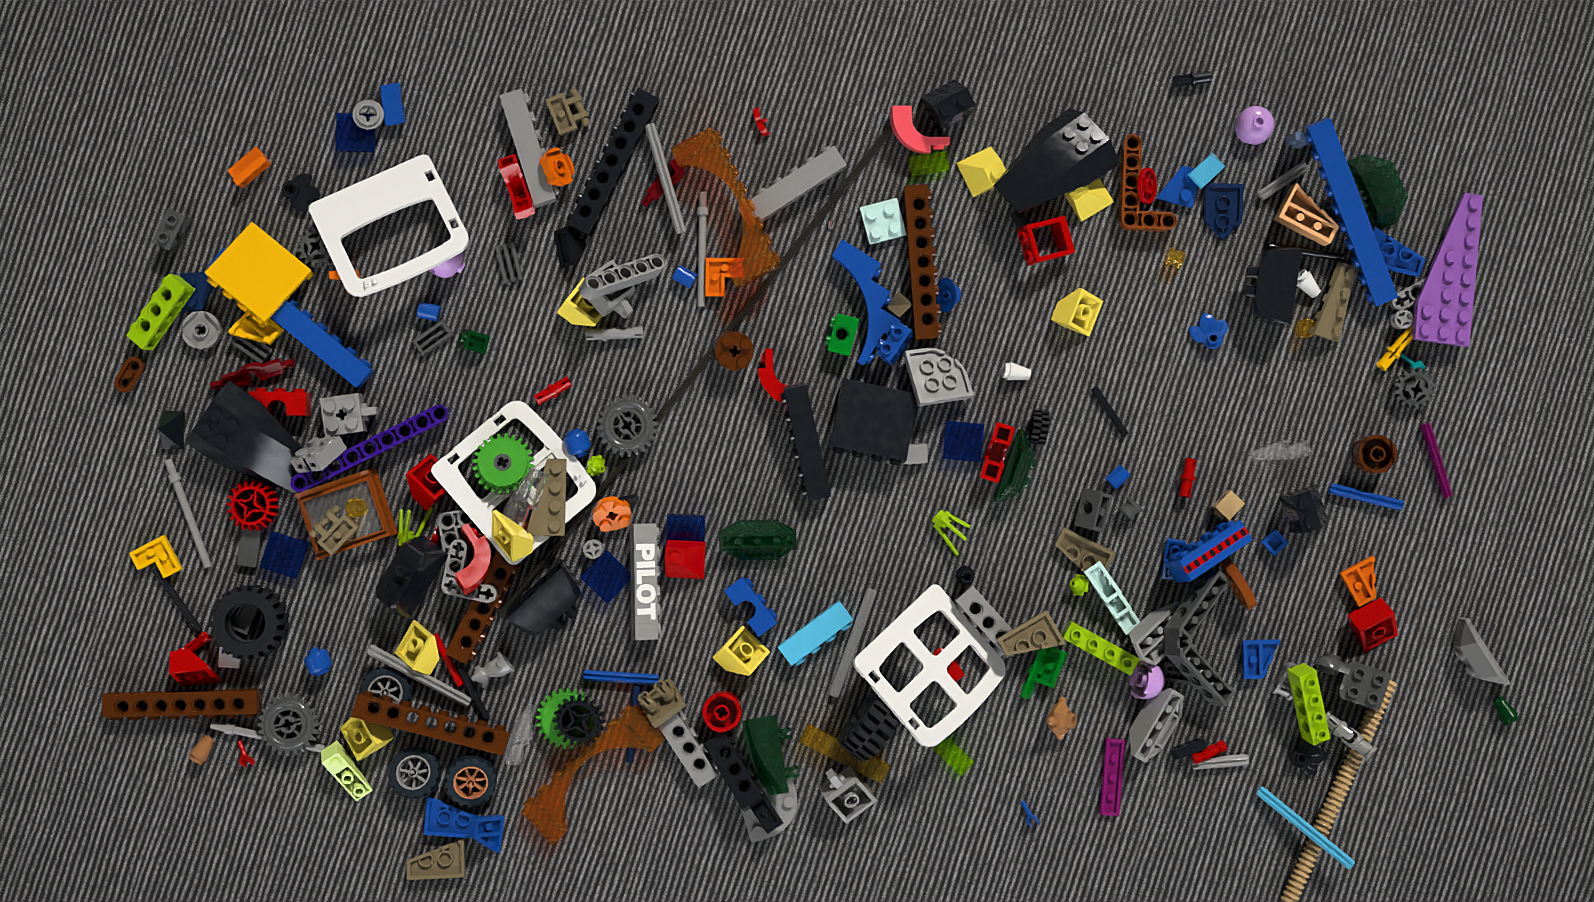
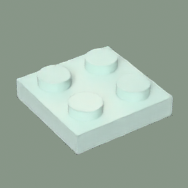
M897 198L860 207L869 245L907 235Z

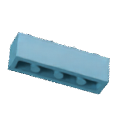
M838 600L778 645V649L791 666L794 664L798 666L806 660L804 656L808 653L814 654L821 649L820 644L824 641L829 643L837 637L835 633L840 629L842 631L848 629L852 625L851 621L853 618Z

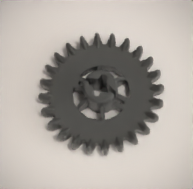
M625 394L623 400L617 396L616 403L610 399L611 406H603L606 412H599L603 418L597 419L601 425L597 426L596 429L602 430L598 437H604L601 444L608 443L607 450L613 447L614 455L620 450L621 457L624 456L625 452H627L628 457H631L632 451L639 456V449L646 452L645 445L652 447L649 440H656L652 434L659 433L658 430L654 429V426L659 425V422L653 421L658 415H651L654 408L647 409L649 402L642 404V397L635 401V395H632L630 400H628ZM624 412H632L631 417H626ZM635 414L640 418L641 424H637L633 419ZM618 417L620 420L619 424L614 426L615 419ZM625 421H627L628 423H632V425L630 426L631 431L628 429H624L626 427ZM638 426H641L640 433L637 434V428ZM614 428H619L622 432L621 437L616 435ZM625 435H630L632 439L624 440L623 438Z
M291 692L287 694L286 698L281 693L279 700L273 697V704L266 702L268 709L261 708L264 715L258 716L262 720L261 723H257V726L262 727L258 734L264 735L261 741L267 740L265 747L267 748L272 745L271 751L275 752L278 749L279 755H282L284 751L287 756L291 755V751L294 755H298V749L305 752L304 745L312 747L310 740H317L313 734L320 733L315 728L322 724L315 721L321 716L314 715L318 708H310L313 701L305 703L306 696L299 700V693L295 694L293 698ZM285 710H291L289 716L284 717L280 713ZM294 711H295L297 714H299L301 718H298L297 716H294ZM279 716L281 720L279 724L275 725L276 718ZM301 721L299 723L293 724L290 727L285 726L277 728L278 726L286 725L289 722ZM302 724V729H301V732L299 733L298 729H299L300 725ZM281 730L284 732V737H281L277 731ZM295 732L297 734L296 737L287 739L289 733Z

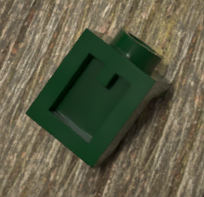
M464 329L458 337L459 348L486 354L490 336Z

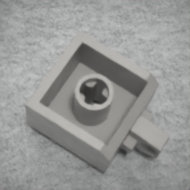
M611 260L590 275L616 267L617 265ZM585 277V279L583 280V282H582L581 285L579 286V288H578L579 290H580L581 286L583 285V283H584V281L586 280L587 277ZM633 285L588 301L602 317L614 310L625 319L633 312V308L628 300L636 291L635 286Z
M360 393L320 398L325 437L329 435L334 437L367 432L366 421L369 420L368 416L379 414L378 407H367V403H363V396ZM344 412H346V413H347V416H345L344 418H342V417H341V414H343Z
M851 765L839 774L832 768L828 770L826 775L829 781L819 788L829 806L846 824L877 801L870 787Z

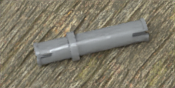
M643 326L585 328L586 341L643 338Z

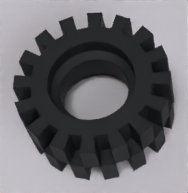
M1033 409L1028 443L1045 445L1050 423L1049 411Z

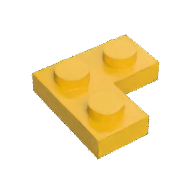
M162 535L129 553L137 570H141L155 562L163 578H167L183 569L166 535Z

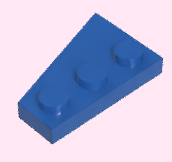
M1373 226L1372 229L1387 269L1420 277L1425 258Z
M429 795L426 800L424 835L471 838L469 837L471 817L477 815Z

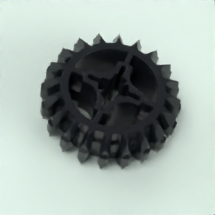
M578 694L577 700L574 695H571V702L565 698L563 700L565 706L559 704L557 707L561 711L556 710L554 712L556 716H559V718L553 719L554 723H559V725L554 726V730L560 729L561 731L557 736L564 735L565 737L562 740L564 743L570 739V746L574 744V741H577V747L581 746V741H583L585 746H588V739L594 743L596 741L594 736L598 738L601 736L597 730L603 731L605 728L600 725V723L606 722V719L600 718L605 712H598L602 707L601 704L596 707L593 705L596 699H593L591 703L588 702L589 695H586L584 700H582V694ZM581 705L587 707L589 710L584 713H581L573 706ZM568 709L572 721L569 725L565 726L564 716ZM585 715H587V716L583 719L582 725H580V723H579V724L576 723L575 725H573V724L575 723V721L577 720V717H576V716H579V718H580V717L583 718ZM594 715L595 725L593 730L590 731L587 719ZM572 729H579L582 733L584 732L585 735L578 736L572 734L569 731H571Z

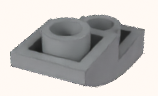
M909 444L907 460L904 464L928 463L927 444Z

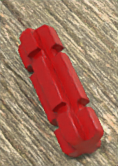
M202 632L183 648L190 649L194 653L204 643L209 642L211 636L208 632Z
M1223 740L1216 742V745L1211 744L1204 750H1201V752L1191 754V759L1195 764L1203 762L1202 759L1207 760L1218 755V752L1226 751L1227 745Z

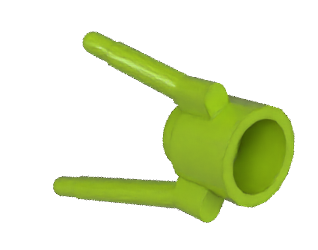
M433 507L426 513L415 536L414 532L409 530L411 510L407 511L403 530V510L400 509L397 537L399 539V546L407 540L421 535L433 511Z
M941 509L931 520L934 523L933 527L938 530L953 553L958 556L959 553L941 527L943 529L948 527L965 541L967 538L950 524V519L967 528L971 526L951 515L947 510L944 512Z

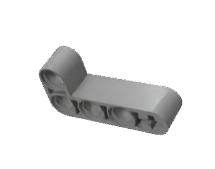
M463 510L445 512L438 518L442 549L446 553L449 552L450 544L447 541L450 534L454 535L456 540L462 538L460 528L467 524L463 520V515L465 514ZM448 515L453 519L451 526H447L444 522L445 517ZM471 520L468 524L472 526L475 523ZM460 542L454 546L459 556V552L464 550ZM451 563V571L458 572L460 569L452 570V568L459 567L460 564ZM451 580L449 584L454 587H458L457 585H454L453 581Z

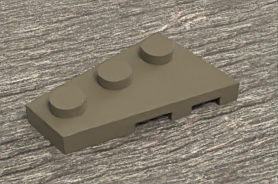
M465 838L407 860V880L466 877Z

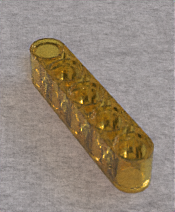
M808 723L799 739V742L847 767L851 765L855 771L879 783H883L891 768V765L875 756L868 761H859L839 744L837 737Z

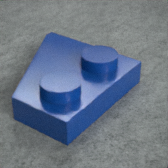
M1280 639L1241 640L1243 679H1264L1267 667L1272 662L1273 654L1280 644Z
M498 814L471 817L469 837L488 849L500 853L505 816Z

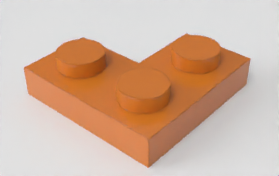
M706 258L705 297H725V278H744V258Z

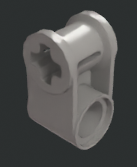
M1293 662L1284 664L1271 688L1272 693H1278L1286 697L1288 701L1292 700L1293 696L1287 669L1297 666Z

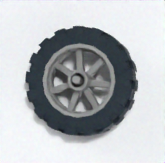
M379 667L370 671L363 678L359 687L360 693L363 690L379 693L380 698L382 695L390 696L399 703L401 700L410 701L411 686L407 677L392 667ZM388 678L386 687L382 686L379 679ZM391 679L397 683V687L388 689ZM377 682L381 690H371V687ZM400 689L399 698L393 696L390 692ZM375 702L370 703L368 706L371 712H377L380 709V706ZM395 707L388 710L390 717H395L399 714L398 709Z
M409 747L406 750H401L398 755L393 757L392 763L389 764L388 778L390 786L397 794L407 799L419 800L423 797H428L432 791L434 792L437 789L436 786L441 781L442 769H440L439 760H437L433 753L421 747ZM420 759L416 768H414L411 760ZM424 761L428 768L419 770ZM408 762L410 765V769H402L404 765ZM401 772L408 773L409 776L402 780ZM429 772L426 780L421 777L422 773ZM413 778L412 787L405 785L407 781ZM416 779H420L423 784L416 787Z

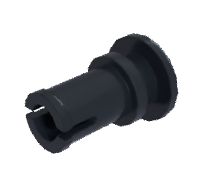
M962 566L957 569L955 577L960 584L967 585L974 580L975 574L972 568Z

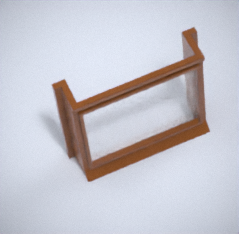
M376 468L294 494L298 500L308 533L314 528L313 525L316 522L321 521L326 511L332 509L335 505L341 508V511L337 514L339 518L347 514L360 527L335 554L398 534ZM330 521L325 526V529L328 531L334 523ZM319 533L314 538L309 534L316 559L319 561L331 556L318 543L323 536Z

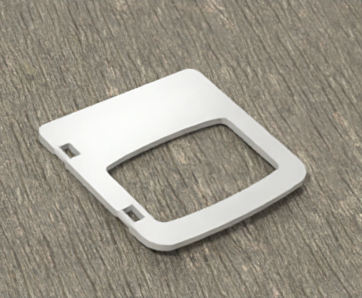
M420 155L317 200L309 206V212L344 287L349 294L356 297H364L428 271L463 252L469 243L467 231L431 159L427 155ZM432 172L435 179L429 182L426 174ZM433 200L451 235L450 240L395 268L364 279L358 278L342 245V239L359 228L416 203ZM456 220L459 227L452 229L449 222Z

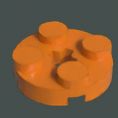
M556 147L546 151L540 157L539 162L543 167L547 182L551 186L562 187L572 182L574 166L570 157L567 154L563 155L560 152L561 149Z
M605 497L599 500L597 506L593 508V521L603 532L628 527L631 519V507L627 501L624 500L623 502L618 497Z

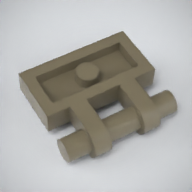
M576 88L569 91L571 98L566 99L564 93H560L545 99L560 136L578 130L577 121H581L583 127L590 125L588 111H585L582 104V96L578 94ZM575 105L578 113L572 115L569 106Z
M338 505L328 509L321 521L316 522L313 525L314 528L309 532L314 538L319 533L323 536L318 543L330 555H334L360 528L347 514H344L341 518L337 516L341 511ZM332 521L334 525L327 531L325 526Z

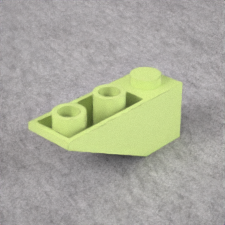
M335 741L321 751L322 764L356 801L373 791L349 753L338 741Z

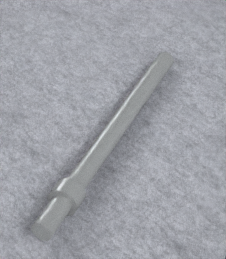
M699 192V207H697V215H699L697 307H705L706 218L709 214L707 192Z
M172 458L165 460L169 481L173 483L204 568L211 567L212 564L180 482L182 480L180 473L176 471Z
M212 721L210 729L223 731L225 734L232 736L237 734L260 740L264 736L263 734H258V731L237 727L236 724L232 723L223 724ZM311 743L312 747L304 745L306 750L320 753L326 747L325 745Z

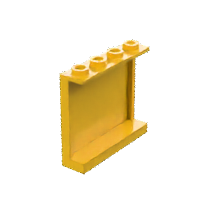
M253 222L245 228L204 272L208 277V283L215 288L219 286L223 290L221 293L229 300L235 299L238 302L236 305L244 312L248 310L253 314L251 317L257 323L261 324L263 322L267 326L269 325L268 320L305 279L309 281L314 276L311 269Z

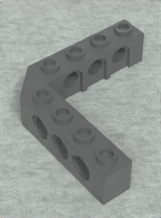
M1209 569L1199 576L1165 625V655L1211 705L1226 707L1236 691L1230 684L1225 683L1220 677V673L1216 672L1208 664L1209 661L1197 652V648L1191 642L1202 621L1206 620V615L1217 604V599L1223 591H1226L1231 583L1221 570Z

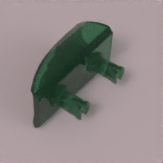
M777 715L742 721L751 761L762 785L772 796L789 793L787 779L798 778L800 773H791V771L799 769L797 765L785 767L781 740L792 739L793 735H785L786 732L792 729L790 727L779 729Z

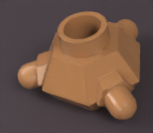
M1059 697L1058 703L1052 706L1046 722L1051 732L1056 735V738L1063 740L1065 734L1070 729H1075L1077 715L1068 708L1066 698Z

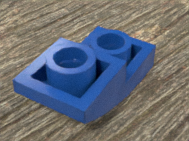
M400 83L380 86L386 126L405 123V106L402 103Z
M1166 538L1161 579L1175 581L1165 563L1170 560L1169 556L1175 552L1185 550V540Z

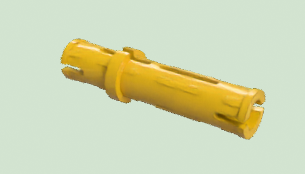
M1413 323L1405 329L1391 347L1388 346L1386 353L1376 363L1378 368L1386 371L1395 359H1399L1400 353L1412 340Z

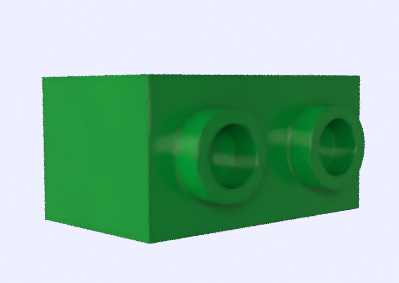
M837 313L836 317H832L829 327L833 328L832 335H827L825 346L828 347L827 352L850 357L859 323L858 318ZM838 330H844L847 333V337L844 340H839L836 337Z

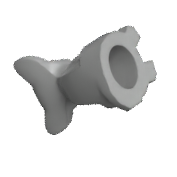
M499 651L496 658L488 662L484 668L480 666L474 667L471 680L481 683V687L485 688L488 685L489 677H501L511 671L513 672L515 669L507 657Z

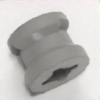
M1408 310L1396 311L1390 316V325L1397 330L1408 328L1413 323V315Z
M596 539L587 541L583 546L584 555L590 559L600 557L604 551L603 544Z

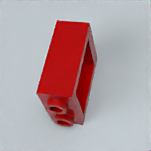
M1065 216L1025 225L1017 229L1018 239L1021 242L1023 257L1027 266L1075 253ZM1050 225L1058 252L1040 257L1032 230Z

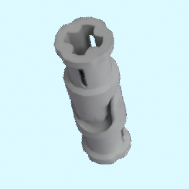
M1332 710L1325 714L1328 728L1333 731L1335 736L1340 737L1342 742L1349 748L1359 752L1365 761H1368L1378 749L1376 746L1373 747L1366 742L1364 737L1351 727L1348 729L1347 723L1338 719ZM1355 734H1356V735H1357L1356 740H1355L1353 743H1348L1349 741H1352V740H1353V738H1354V736H1355Z

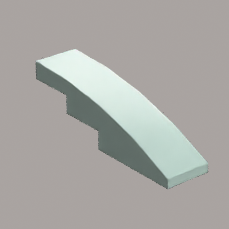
M1098 561L1085 570L1084 573L1121 630L1127 635L1140 621L1102 563Z

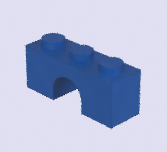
M742 576L726 588L724 592L735 606L742 601H750L754 604L756 612L747 622L758 637H760L777 624L776 618L778 616L772 608L768 610L764 603L767 601L760 592L756 594L753 590L755 585L749 577L745 579Z

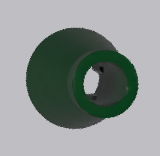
M1503 695L1492 701L1500 722H1503L1505 726L1519 719L1517 716L1518 712L1505 700Z

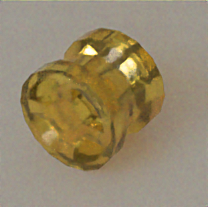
M1170 247L1164 265H1172L1180 270L1186 252L1183 250L1176 251L1175 248Z
M1309 318L1298 321L1294 327L1295 334L1303 339L1312 337L1313 334H1310L1309 331L1311 327L1315 326L1316 322Z
M352 498L345 505V511L350 517H362L368 510L366 501L361 498Z

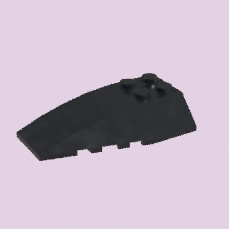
M1068 109L1037 132L997 180L994 187L1020 214L1042 205L1045 201H1052L1060 195L1074 192L1077 188L1091 185L1117 166L1119 160L1109 137L1085 112Z
M228 381L197 422L186 444L220 466L295 493L296 491L292 489L290 483L291 479L299 473H297L290 460L303 447L294 440L288 430L286 431L279 420L274 415L272 416L262 402L231 381ZM300 478L297 481L298 487H300V485L304 481L303 478Z

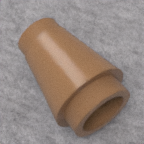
M204 735L189 752L188 758L202 765L204 761H207L215 740Z

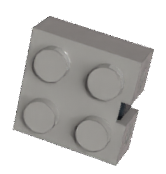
M340 436L315 437L308 441V445L305 448L298 450L295 453L296 456L290 462L297 473H304L312 470V472L321 471L347 448Z

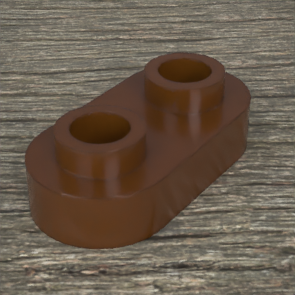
M130 357L125 361L114 380V386L118 391L128 393L136 387L146 369L144 360L139 357ZM136 363L139 365L137 370L134 369ZM125 380L129 381L128 386L124 385Z

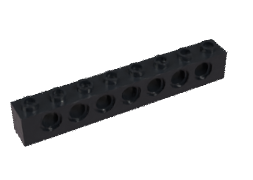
M640 88L636 92L633 91L630 95V104L627 109H623L620 115L622 120L618 126H614L611 132L613 137L610 143L606 142L602 150L604 154L601 160L598 159L593 167L595 172L592 177L589 176L584 185L586 187L584 193L579 194L575 210H571L567 217L570 227L589 237L646 130L645 125L649 124L660 103L658 97ZM642 107L644 111L642 114L636 115L634 114V109ZM627 124H634L635 128L632 132L625 131ZM618 141H625L626 146L623 149L616 148ZM611 157L617 158V163L614 166L607 164L608 159ZM602 174L608 175V180L605 183L599 182V177ZM593 191L600 193L599 198L596 200L590 199V194ZM584 208L591 210L588 217L581 216V211Z

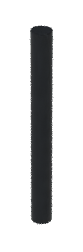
M1268 243L1267 250L1301 247ZM1302 248L1301 254L1302 256L1344 261L1345 254L1308 248Z
M159 568L153 569V574L194 631L198 633L203 630L168 579L163 578Z

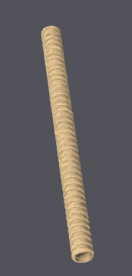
M1389 680L1380 711L1370 708L1366 710L1367 714L1363 716L1364 721H1361L1362 725L1358 727L1359 733L1368 743L1372 741L1371 737L1375 735L1374 730L1377 731L1376 726L1380 724L1379 719L1382 720L1381 715L1385 713L1384 709H1387L1386 704L1390 702L1389 698H1392L1391 693L1395 692L1394 687H1397L1396 682ZM1350 748L1348 749L1349 753L1345 755L1347 757L1346 760H1343L1344 764L1340 766L1342 769L1338 770L1339 775L1335 777L1337 780L1333 781L1334 786H1331L1330 789L1332 790L1328 792L1329 797H1326L1325 800L1327 801L1323 803L1324 808H1321L1320 811L1322 812L1318 814L1319 819H1316L1315 822L1317 823L1313 825L1325 837L1327 834L1329 835V829H1332L1331 824H1334V818H1337L1336 813L1340 812L1341 802L1345 801L1346 791L1350 790L1348 787L1352 785L1351 781L1355 779L1353 776L1357 774L1356 770L1360 768L1358 765L1362 763L1361 759L1364 758L1359 752ZM1310 838L1309 841L1305 842L1307 845L1303 847L1304 852L1300 853L1302 856L1298 858L1299 862L1295 864L1297 867L1293 869L1294 873L1290 875L1292 878L1288 879L1289 884L1285 886L1287 889L1283 890L1284 895L1280 897L1284 902H1296L1300 899L1298 896L1302 894L1301 890L1305 888L1303 885L1307 884L1306 879L1310 877L1308 874L1312 873L1311 868L1315 866L1313 863L1317 862L1316 857L1320 855L1319 851H1322V848Z

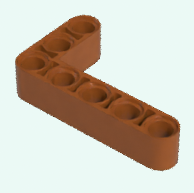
M1130 134L1121 144L1119 226L1123 230L1169 231L1177 224L1175 214L1171 212L1139 211L1140 198L1138 195L1137 179L1141 172L1142 141L1137 134ZM1127 140H1133L1136 147H1128ZM1127 159H1132L1135 162V167H1129L1126 163ZM1126 178L1133 179V187L1126 184ZM1126 197L1133 199V206L1125 203ZM1125 216H1130L1133 219L1132 225L1125 223ZM1144 217L1151 218V226H1147L1144 223ZM1164 217L1170 219L1171 225L1169 227L1163 224Z

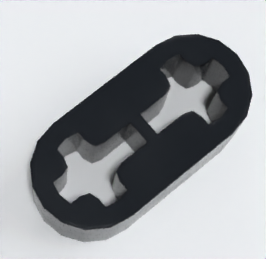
M1199 737L1171 748L1170 752L1174 760L1204 750L1207 748L1204 737Z

